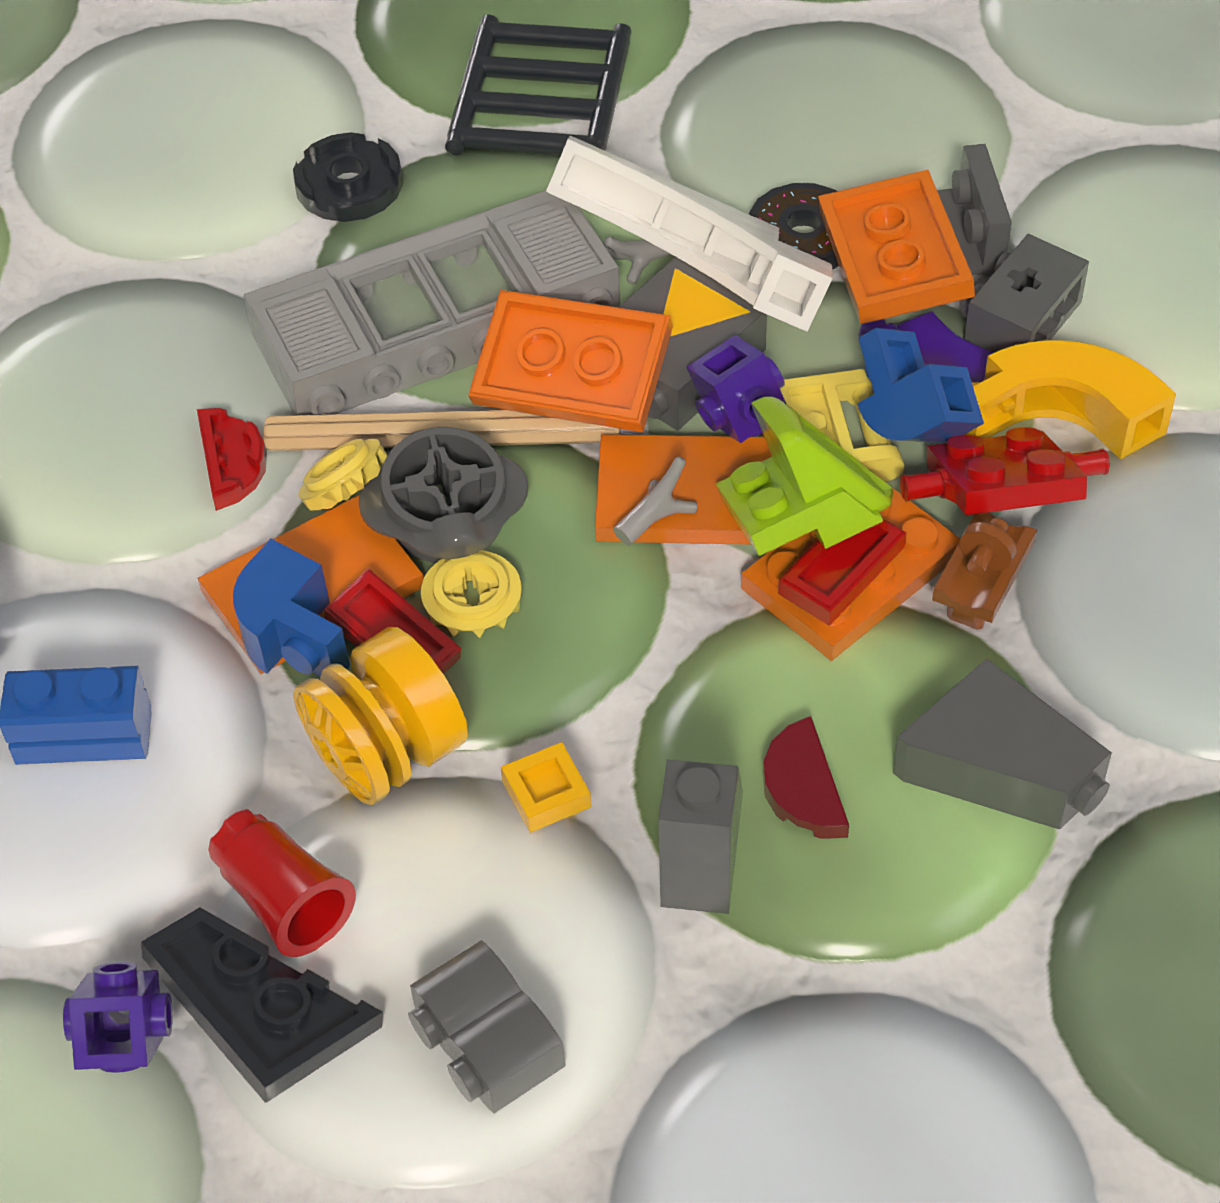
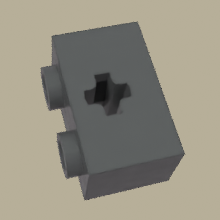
M1027 234L1012 252L1007 250L1000 256L992 276L983 287L980 285L974 287L975 297L965 300L962 309V316L967 318L964 340L993 353L1014 345L1051 340L1082 302L1089 261L1031 234Z

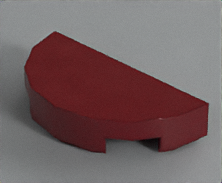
M809 716L788 725L771 741L763 761L764 795L775 815L782 821L788 819L798 827L814 831L813 836L820 839L848 838L849 822L812 717Z

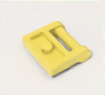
M865 369L784 379L785 386L780 388L786 404L856 458L867 469L884 482L891 481L903 473L905 467L900 450L891 444L890 439H886L874 432L865 422L859 411L857 403L874 394L871 381L867 377ZM847 400L850 404L855 405L867 447L853 448L840 401Z

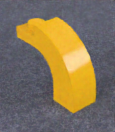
M1047 340L1028 342L1002 349L988 356L984 381L972 383L984 424L964 435L989 438L1024 420L1057 418L1084 427L1093 433L1121 460L1167 434L1176 393L1149 369L1131 358L1110 349L1075 341Z

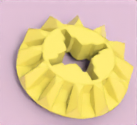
M355 439L339 446L319 460L303 479L304 484L298 493L299 498L310 511L331 509L342 500L347 501L352 494L364 489L365 484L378 476L380 468L383 467L387 458V454L378 439Z
M481 550L463 558L441 559L429 569L422 582V606L426 609L431 622L434 625L446 626L453 637L461 631H473L481 638L486 628L497 626L504 629L508 616L511 613L519 612L522 585L517 570L505 558L489 551ZM472 580L473 588H477V592L480 595V602L477 603V606L467 604V600L464 597V590L467 589L466 581Z

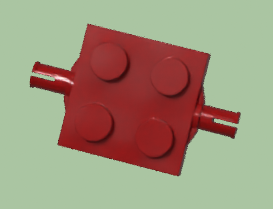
M1031 427L1013 428L1008 430L1005 436L981 438L975 435H958L949 438L947 443L928 445L927 469L929 472L902 475L900 478V490L905 502L939 496L941 499L946 498L956 503L965 515L1085 500L1087 496V476L1107 475L1110 470V460L1104 448L1073 454L1069 451L1063 452L1044 431Z

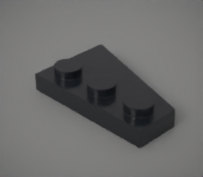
M201 907L141 942L142 959L152 970L159 971V979L265 1103L382 1028L383 1012L363 1000L357 1005L330 990L329 981L309 969L303 974L269 955V946Z

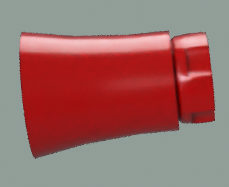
M245 809L225 819L220 830L211 837L208 847L211 860L220 868L222 877L244 899L262 922L281 954L287 957H300L310 954L332 939L347 922L356 900L354 885L348 879L322 864L298 845L277 823L268 821L261 814H253L249 809Z

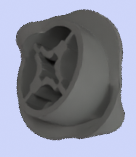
M452 427L429 428L409 435L390 451L378 476L365 484L364 489L361 490L359 511L363 521L372 530L381 535L395 538L408 554L424 561L437 563L441 559L467 557L489 547L500 533L506 521L518 512L525 503L528 495V481L524 471L518 464L504 456L498 455L489 443L476 434ZM437 484L441 485L443 494H440ZM444 496H447L450 506L446 505Z

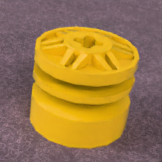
M387 627L353 649L350 656L353 673L340 664H330L322 670L320 680L308 678L296 686L293 692L296 711L319 757L352 795L362 803L372 806L388 795L390 791L389 784L401 787L409 781L412 776L409 758L421 766L430 767L463 745L468 738L466 718L447 679L429 654L413 637L398 627Z

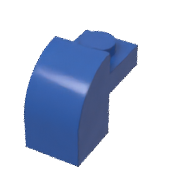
M875 328L858 338L865 360V372L871 381L874 394L857 403L863 419L874 432L886 439L896 441L944 443L953 436L964 435L984 424L967 367L935 364L924 365L915 332Z
M270 538L243 568L233 590V605L244 647L249 658L266 674L272 670L282 657L294 669L307 675L313 672L321 676L322 670L330 664H340L346 669L350 667L342 628L319 616L324 611V608L330 604L322 565Z

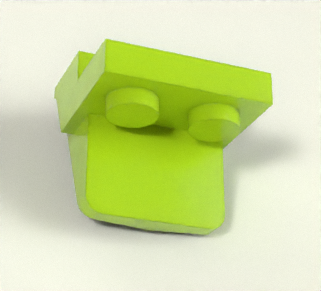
M762 397L751 402L772 457L762 462H750L738 467L730 477L716 483V486L725 506L759 556L811 531L814 532L824 548L827 549L883 522L879 512L888 509L892 503L894 492L890 485L867 469L856 458L780 399Z

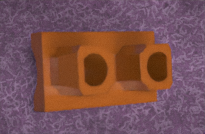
M989 512L974 514L934 587L932 600L948 606L947 616L950 620L973 629H982L986 621L992 623L1035 543L1037 529L1029 526L1008 525L1007 522L1000 518H995Z

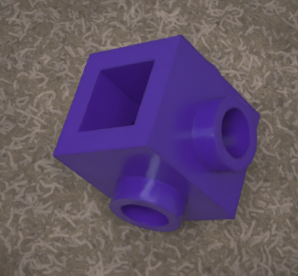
M736 335L686 367L700 396V399L695 401V406L702 420L712 431L716 432L721 429L740 444L750 437L763 433L751 402L762 397H774L786 404L780 388L785 386V381L776 364L768 356H765L762 351Z
M111 962L93 968V973L85 975L70 997L66 998L64 1003L63 1029L66 1040L72 1041L74 1070L101 1069L105 1072L119 1073L132 1071L140 1067H148L163 1037H169L172 1032V999L170 993H160L159 971H137V965L132 962ZM119 1011H129V1015L122 1014Z

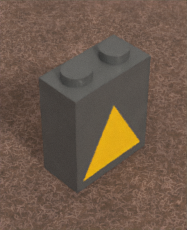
M677 257L672 259L618 307L670 315L673 328L648 417L659 419L677 431L698 413L695 401L700 399V396L686 368L688 365L734 335L762 352L766 350L767 314L754 309L753 305Z

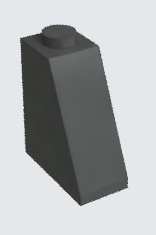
M986 658L897 737L893 774L903 782L1060 830L1078 812L1086 816L1095 810L1104 799L1110 787L1105 778L1112 752Z
M667 759L658 819L660 907L729 914L743 798L738 766Z

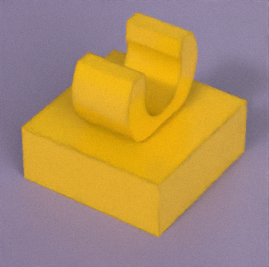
M563 742L501 766L502 782L529 833L592 807L591 793Z

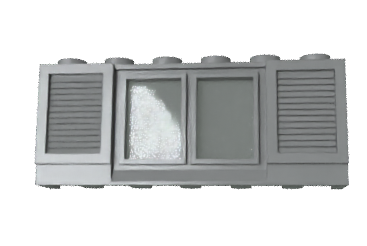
M545 190L245 293L244 299L252 335L293 414L333 415L477 364L500 290L618 308L620 306L619 267L580 208Z

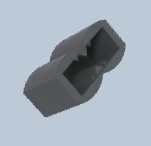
M479 941L410 985L415 1009L408 1012L410 1022L422 1042L430 1050L440 1045L453 1060L447 1065L449 1074L467 1101L472 1102L479 1097L492 1113H496L566 1066L563 1042L538 1006L520 989L504 963L484 941Z

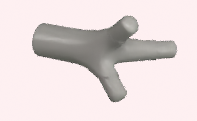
M609 236L604 240V246L608 248L607 250L613 259H624L632 262L627 276V282L630 284L637 283L642 270L651 261L672 255L645 239L621 241Z
M675 457L670 468L659 482L656 480L649 482L646 496L613 527L615 535L624 544L630 546L653 523L663 517L676 513L695 514L697 512L698 506L696 502L676 500L672 496V491L686 464L682 457Z

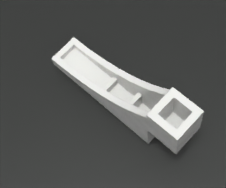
M569 136L546 192L616 224L683 260L753 305L754 309L808 332L833 278L832 264L778 241V227L572 136Z

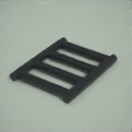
M484 15L476 31L448 129L445 144L446 151L452 155H460L464 152V148L561 156L569 136L606 151L630 46L631 28L623 23L616 24L613 30L499 22L493 15ZM495 43L607 51L604 64L491 56ZM485 77L599 85L596 99L482 91ZM476 112L590 121L587 135L472 127Z

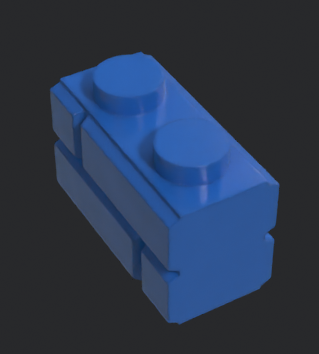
M139 666L7 671L5 674L0 706V729L6 743H9L8 748L15 765L146 759L148 756L152 712L151 702L147 690L144 688V680Z

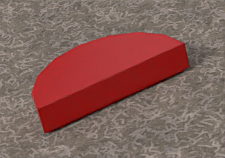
M222 408L196 409L215 510L217 511L239 503L257 488L266 472L267 454L265 444L257 426L251 421L246 423L242 419L228 416L227 410Z

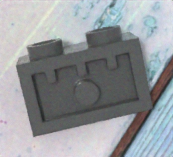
M986 143L963 146L960 170H954L952 173V188L937 190L972 275L993 273L1000 256L1008 250L1012 221Z

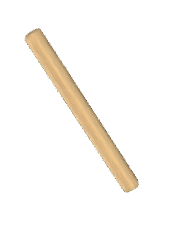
M510 410L269 416L265 419L263 427L264 443L269 451L334 450L355 439H378L383 448H394L409 435L435 427H452L469 431L484 439L491 446L600 443L601 434L620 435L619 428Z

